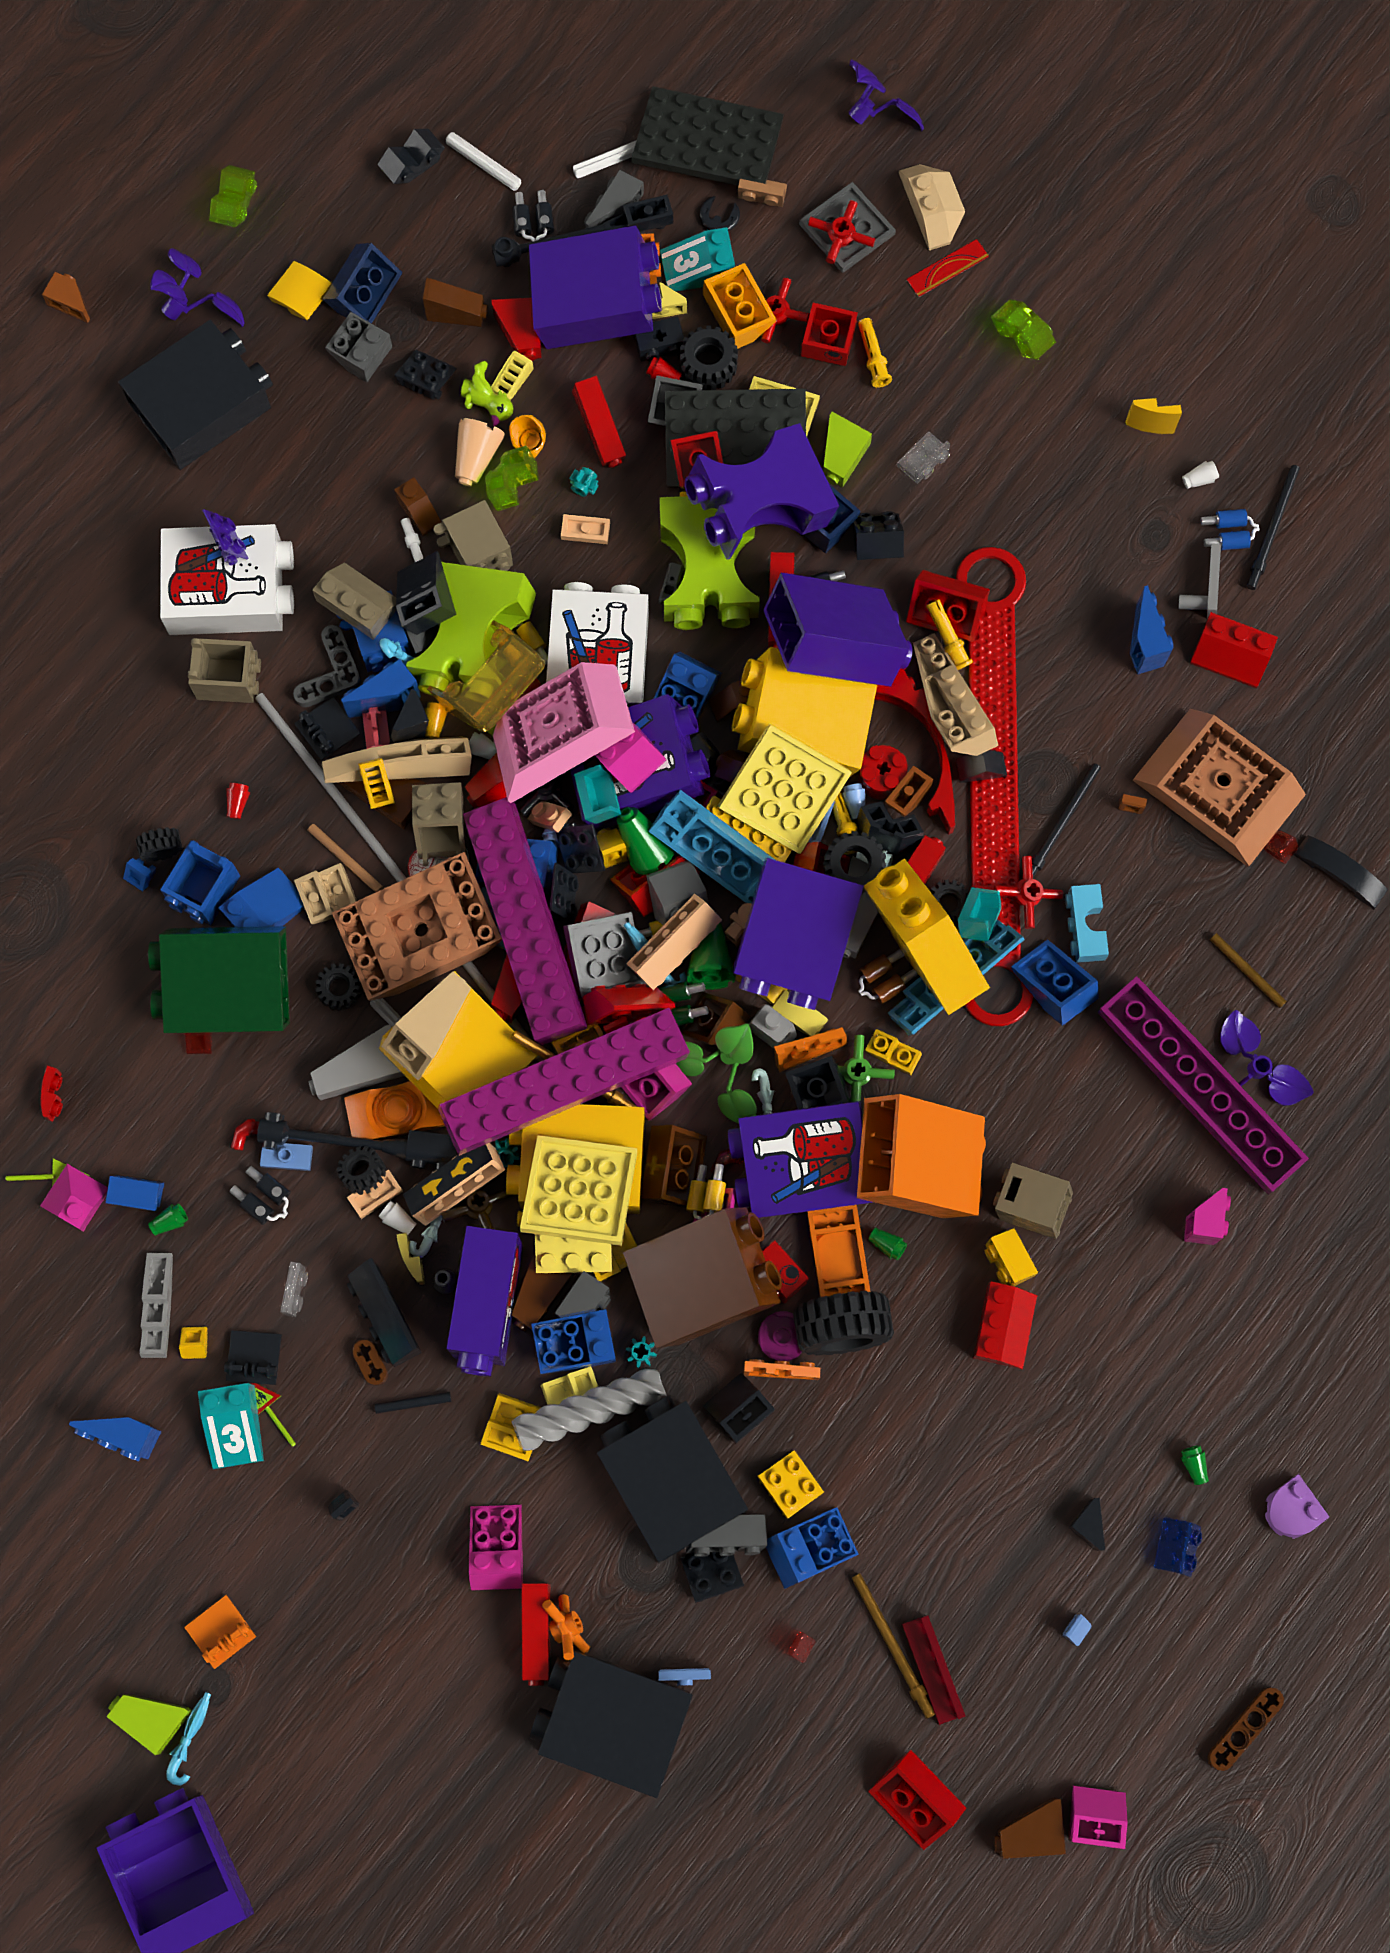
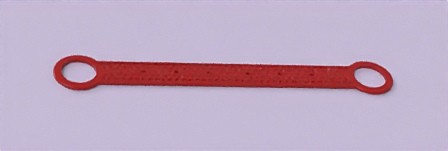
M984 547L969 553L961 561L957 569L956 579L967 582V574L970 568L976 562L983 559H997L1004 562L1012 570L1015 578L1014 589L1009 596L996 602L987 601L974 642L968 640L969 659L973 660V663L969 664V688L995 728L998 746L990 750L1003 753L1007 777L970 782L972 887L993 890L995 885L1015 887L1020 881L1015 604L1018 603L1024 594L1026 575L1022 564L1013 554L1001 548ZM1000 896L1001 911L998 920L1005 926H1011L1021 935L1020 905L1013 896ZM1021 943L993 967L1005 968L1015 974L1011 966L1021 960ZM1019 979L1022 987V997L1018 1006L1008 1013L999 1015L988 1013L979 1007L975 999L964 1006L979 1022L990 1026H1006L1017 1022L1028 1012L1033 1001V995Z

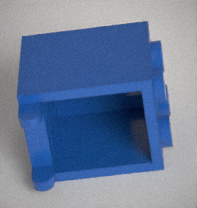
M397 611L374 640L345 620L340 623V627L344 631L354 629L367 672H380L388 663L399 660L396 657L388 658L382 651L379 641L383 638L394 641V643L399 642L401 649L406 654L412 656L405 630L401 626Z
M192 840L162 886L161 892L165 896L164 900L169 903V907L179 913H182L184 910L190 914V918L199 924L206 922L211 925L220 911L219 907L225 903L239 880L240 874L234 864L226 857H221ZM188 896L193 900L201 903L202 905L199 906L196 903L186 899V897Z

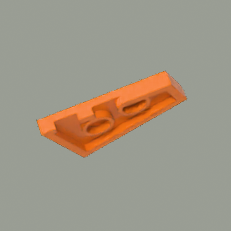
M843 1027L833 1028L824 1033L774 1046L775 1063L779 1073L847 1045V1036Z
M750 1359L744 1363V1376L806 1380L820 1379V1368L815 1367V1363L800 1362V1366L790 1365L788 1361H775L774 1364L764 1363L765 1360Z

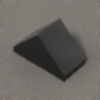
M988 750L978 756L967 754L956 759L959 783L1007 777L1002 752Z
M1100 1498L1091 1499L1068 1527L1096 1551L1105 1550Z

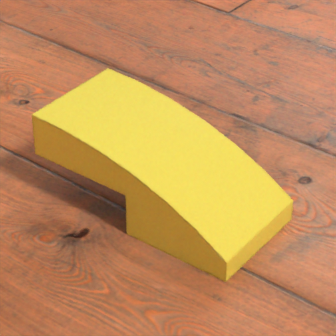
M785 990L772 1008L792 1022L797 1030L809 1037L817 1035L828 1019L816 1009L812 1010L788 1003L789 992Z
M407 1233L397 1234L399 1249L408 1270L420 1285L425 1284L422 1259L420 1256L411 1257L409 1252L410 1241Z
M591 1366L541 1384L547 1405H559L570 1396H583L588 1390L598 1387Z

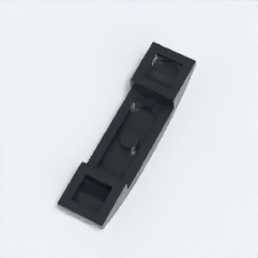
M1307 835L1294 853V856L1310 867H1318L1355 892L1354 896L1372 909L1377 907L1388 891L1372 873L1336 848L1312 836Z

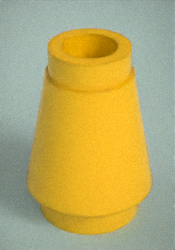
M429 702L427 703V708H424L429 720L425 737L439 738L448 712L446 711V705Z

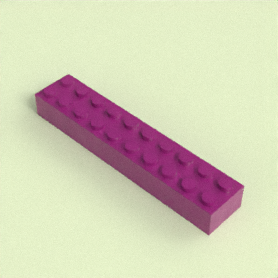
M506 797L464 813L463 817L534 1040L544 1045L587 1029V1023L516 804L514 802L510 803Z
M1137 976L1100 1008L1098 1014L1268 1195L1309 1159Z
M667 1008L439 1105L438 1111L458 1156L685 1060L690 1051L670 1008Z

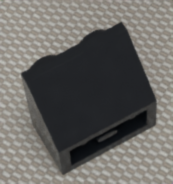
M885 511L876 515L870 513L859 514L852 524L857 560L904 557V530L899 513Z
M742 1373L703 1405L735 1445L775 1411L763 1394Z

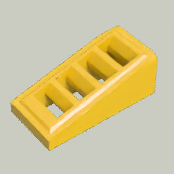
M382 757L358 763L371 809L395 803ZM378 765H379V768H380V769H378V770H374V771H370V772H366V771H365L366 768H370V767H374V766H378ZM378 774L382 775V777L368 780V777ZM384 782V785H380L373 788L370 787V785ZM385 789H386V792H385V793L378 794V795H374V796H373V794H372V793H374V792H378V791H382V790H385Z

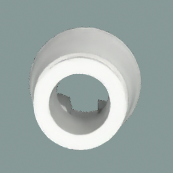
M1205 461L1182 476L1187 489L1214 483L1215 479L1219 478L1213 461L1208 463Z
M391 1200L378 1216L383 1220L382 1223L402 1233H407V1235L417 1224L398 1203L394 1204Z

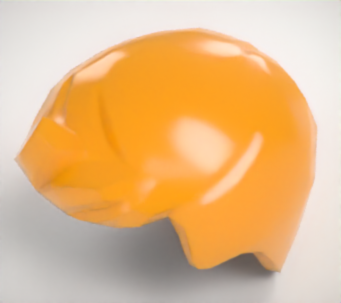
M521 415L512 420L509 426L512 445L523 458L530 457V459L534 460L543 449L546 433L543 424L532 415Z

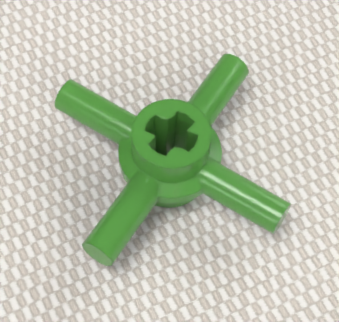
M863 1035L854 1036L853 1058L849 1059L844 1066H838L845 1081L852 1085L851 1102L861 1101V1086L867 1084L871 1078L894 1079L895 1075L894 1069L872 1068L870 1063L863 1058ZM855 1067L863 1071L859 1077L854 1076L855 1072H852Z

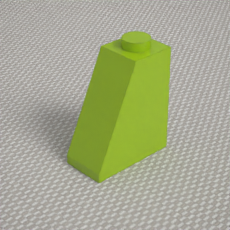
M831 412L829 418L823 472L828 483L843 488L870 446L872 433L834 412Z
M126 1694L122 1697L117 1696L108 1707L111 1711L107 1718L154 1755H159L189 1717L192 1710L189 1707Z

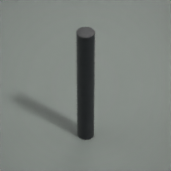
M445 1392L376 1403L375 1412L378 1414L452 1402L451 1393Z

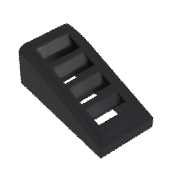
M346 1490L330 1503L328 1509L333 1519L342 1521L360 1503Z

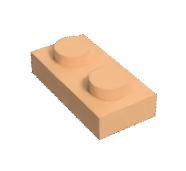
M564 514L561 540L608 544L610 519Z
M541 801L533 807L532 813L527 819L533 825L559 833L572 813L565 807Z
M389 1170L386 1171V1176L382 1177L384 1180L382 1184L376 1183L378 1186L376 1190L371 1187V1192L368 1194L363 1190V1195H359L356 1191L355 1194L353 1193L347 1197L361 1219L403 1192Z

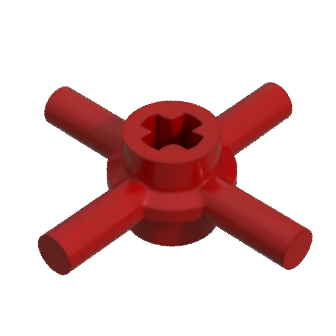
M850 200L844 216L835 219L832 223L810 217L808 226L828 232V236L832 241V246L826 258V261L830 264L835 263L840 248L847 246L852 241L872 248L875 244V238L856 232L855 226L851 222L858 205L856 201Z
M789 278L782 279L777 296H771L766 300L776 318V322L763 333L761 341L764 343H770L775 326L785 323L787 318L808 323L810 313L790 309L788 302L785 300L791 284Z
M1023 856V879L1015 887L995 885L993 890L999 891L1000 896H1013L1019 905L1024 906L1025 929L1035 928L1034 906L1040 902L1041 898L1062 899L1063 890L1043 889L1042 884L1038 880L1033 879L1032 857Z

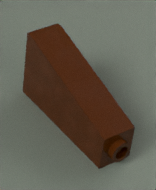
M414 778L390 779L389 783L395 803L373 808L403 830L412 820V785L427 784ZM363 781L337 782L370 806ZM384 782L370 785V787L373 788L380 785H384ZM385 789V790H382V791L374 792V793H372V794H373V796H374V795H378V794L385 793V792H386V789Z
M534 1251L512 1312V1317L515 1319L513 1324L524 1332L527 1329L533 1332L531 1324L542 1321L576 1272L536 1273V1256Z

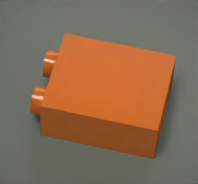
M902 1094L864 1098L857 1198L939 1218L979 1216V1203L982 1198V1155L986 1146L984 1137L985 1117Z

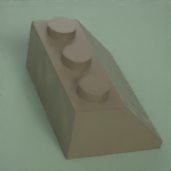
M346 563L327 571L312 590L317 602L373 640L397 611L396 597Z

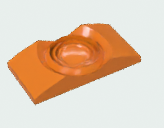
M411 1081L387 1088L370 1089L344 1098L352 1137L384 1140L407 1135L409 1130L425 1131L445 1126L438 1109Z
M857 1205L807 1211L820 1297L847 1292H871Z

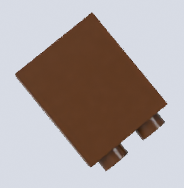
M747 1208L722 1209L623 1252L656 1348L680 1345L781 1303L777 1294V1290L781 1289L782 1286L779 1271L771 1261H765L759 1242L764 1240L763 1226L754 1213H748Z

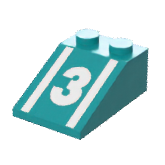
M727 227L701 232L660 250L666 285L675 292L703 287L704 280L735 267Z
M245 1383L198 1391L201 1419L212 1468L219 1469L264 1461L255 1385Z

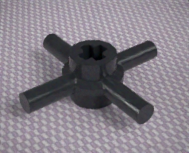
M570 770L535 789V794L519 809L520 812L526 816L541 801L556 802L572 812L574 805L562 795L561 783L570 773Z

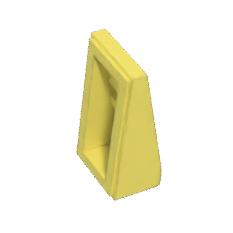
M514 350L491 386L493 393L498 395L499 386H502L509 390L506 395L511 401L533 371V362ZM512 370L517 373L518 377L511 374L510 371ZM506 378L510 380L511 382H513V385L507 383L506 381H504V379Z

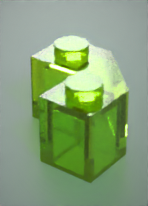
M228 165L221 170L219 193L211 198L209 221L237 227L245 220L248 205L257 186V181L254 179L255 171Z
M1010 299L991 316L999 334L1014 338L1023 357L1037 360L1056 343L1051 327L1022 301Z
M527 445L506 451L501 456V462L494 471L490 470L485 476L487 496L497 511L519 505L517 486L539 480L537 462Z

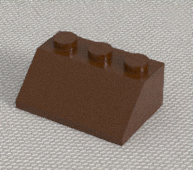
M653 1125L650 1133L641 1199L657 1204L686 1208L691 1181L696 1180L698 1167L703 1165L707 1136L674 1125Z

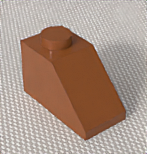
M55 272L42 294L47 306L88 323L90 318L76 280L68 274L61 275Z
M913 766L886 799L885 804L905 817L917 808L929 793L933 779Z

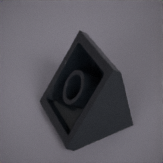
M411 689L393 727L389 744L425 738L429 720L417 692Z

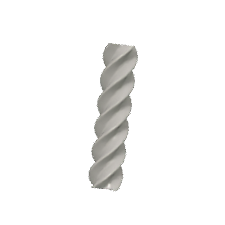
M643 1369L633 1374L630 1378L616 1379L607 1387L592 1388L583 1396H570L559 1405L549 1404L543 1406L535 1414H521L512 1421V1425L520 1448L522 1447L523 1450L530 1451L538 1448L544 1440L558 1441L568 1431L582 1432L589 1427L591 1422L598 1424L606 1423L613 1418L615 1413L621 1415L630 1414L639 1404L651 1406L658 1402L663 1395H667L658 1370Z

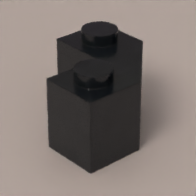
M414 129L403 147H388L378 166L394 184L409 183L436 164L445 147L429 129Z
M882 801L860 807L855 822L860 834L862 832L868 833V837L871 838L873 836L877 839L875 842L882 845V850L895 855L915 851L924 834L914 814L892 819Z

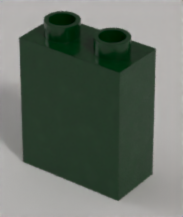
M286 926L168 928L159 934V941H150L148 949L149 967L151 971H161L162 990H153L151 993V1015L153 1020H163L164 1033L283 1031L290 1024Z

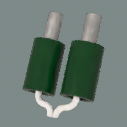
M685 981L658 987V989L673 1002L690 999L692 993L705 991V985L703 982L689 985ZM686 1005L671 1010L678 1026L693 1023L694 1017L709 1013L707 1006L692 1009L691 1005Z

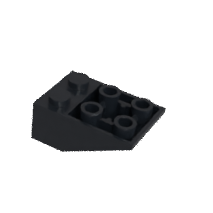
M437 551L397 572L396 608L401 626L416 635L457 615L439 552Z

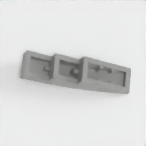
M147 1253L142 1291L141 1358H167L172 1294V1253Z

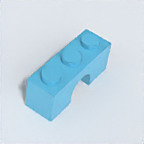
M1101 885L1071 886L1068 894H1065L1066 909H1070L1071 917L1068 918V930L1073 932L1074 939L1070 943L1071 954L1076 956V963L1106 960L1109 955L1106 931H1093L1085 922L1086 916L1100 914L1103 909Z

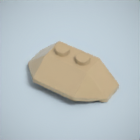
M921 164L899 170L900 178L928 250L951 244L953 236L965 214V209L950 172Z

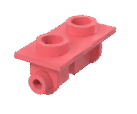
M377 707L369 708L368 713L362 714L367 749L389 745L390 737L386 710L378 711Z

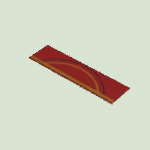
M976 239L909 277L907 281L918 297L988 258L989 255Z

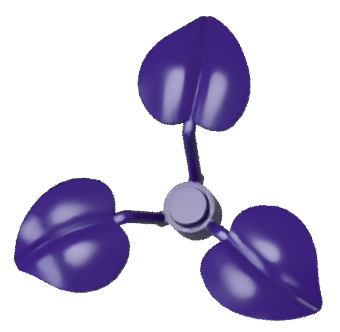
M850 60V66L856 71L857 82L867 84L861 98L848 112L857 123L862 125L869 115L874 117L878 112L890 105H895L919 124L921 131L924 130L919 114L912 106L900 98L892 99L874 110L875 104L868 97L874 88L882 93H885L886 89L869 69L855 60Z
M171 248L168 251V256L178 268L185 271V276L180 285H177L175 279L166 272L156 270L153 273L150 289L170 296L161 307L162 312L168 318L176 320L182 312L187 314L196 306L212 300L217 308L232 317L243 327L245 323L241 309L231 298L220 292H217L215 295L209 294L187 306L188 299L183 291V287L190 274L199 278L202 272L199 265L191 257Z
M1238 1010L1233 1011L1222 1025L1220 1032L1221 1045L1230 1055L1242 1053L1244 1057L1252 1059L1247 1066L1248 1075L1238 1084L1243 1086L1251 1078L1261 1079L1267 1075V1080L1271 1081L1268 1086L1270 1097L1276 1103L1284 1106L1296 1104L1311 1096L1314 1091L1310 1083L1297 1069L1289 1065H1278L1272 1071V1062L1267 1056L1247 1053L1257 1049L1261 1041L1259 1029L1251 1020L1243 1016Z

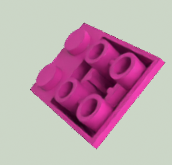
M521 1505L470 1507L469 1580L471 1590L522 1588Z

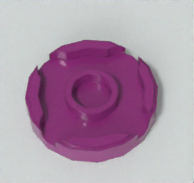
M787 1311L775 1312L761 1323L758 1331V1343L762 1352L772 1360L789 1362L802 1353L798 1347L793 1313Z

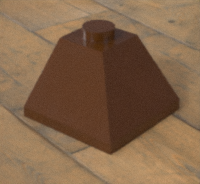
M703 992L693 1009L707 1006L709 1013L694 1017V1022L682 1025L680 1031L682 1036L713 1045L716 1044L715 1036L719 1030L725 1027L747 1024L751 1016L734 1001Z

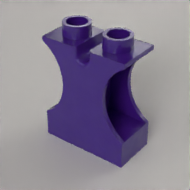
M800 423L776 430L763 455L747 464L727 465L716 462L704 454H700L689 476L684 481L686 494L692 504L700 503L703 510L718 509L715 516L704 520V530L712 546L720 545L726 560L731 559L742 539L743 533L753 527L763 524H777L789 527L803 535L827 527L839 508L835 495Z

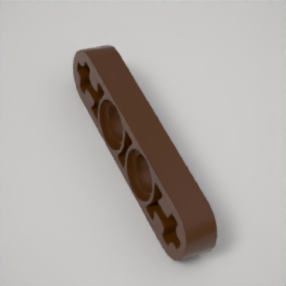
M1268 1687L1260 1691L1208 1753V1761L1211 1767L1216 1770L1225 1771L1237 1761L1282 1708L1284 1697L1280 1690ZM1275 1693V1701L1277 1703L1276 1705L1269 1704L1265 1708L1266 1711H1269V1714L1266 1715L1256 1705L1259 1703L1260 1706H1264L1268 1701L1265 1697L1266 1694L1273 1695ZM1253 1711L1258 1712L1261 1716V1723L1256 1727H1252L1247 1720L1249 1713ZM1235 1731H1240L1244 1735V1743L1238 1747L1234 1746L1231 1742V1735ZM1225 1742L1229 1748L1236 1752L1234 1755L1228 1752L1224 1757L1227 1762L1217 1765L1215 1763L1217 1761L1215 1754L1225 1752L1227 1748L1222 1746Z

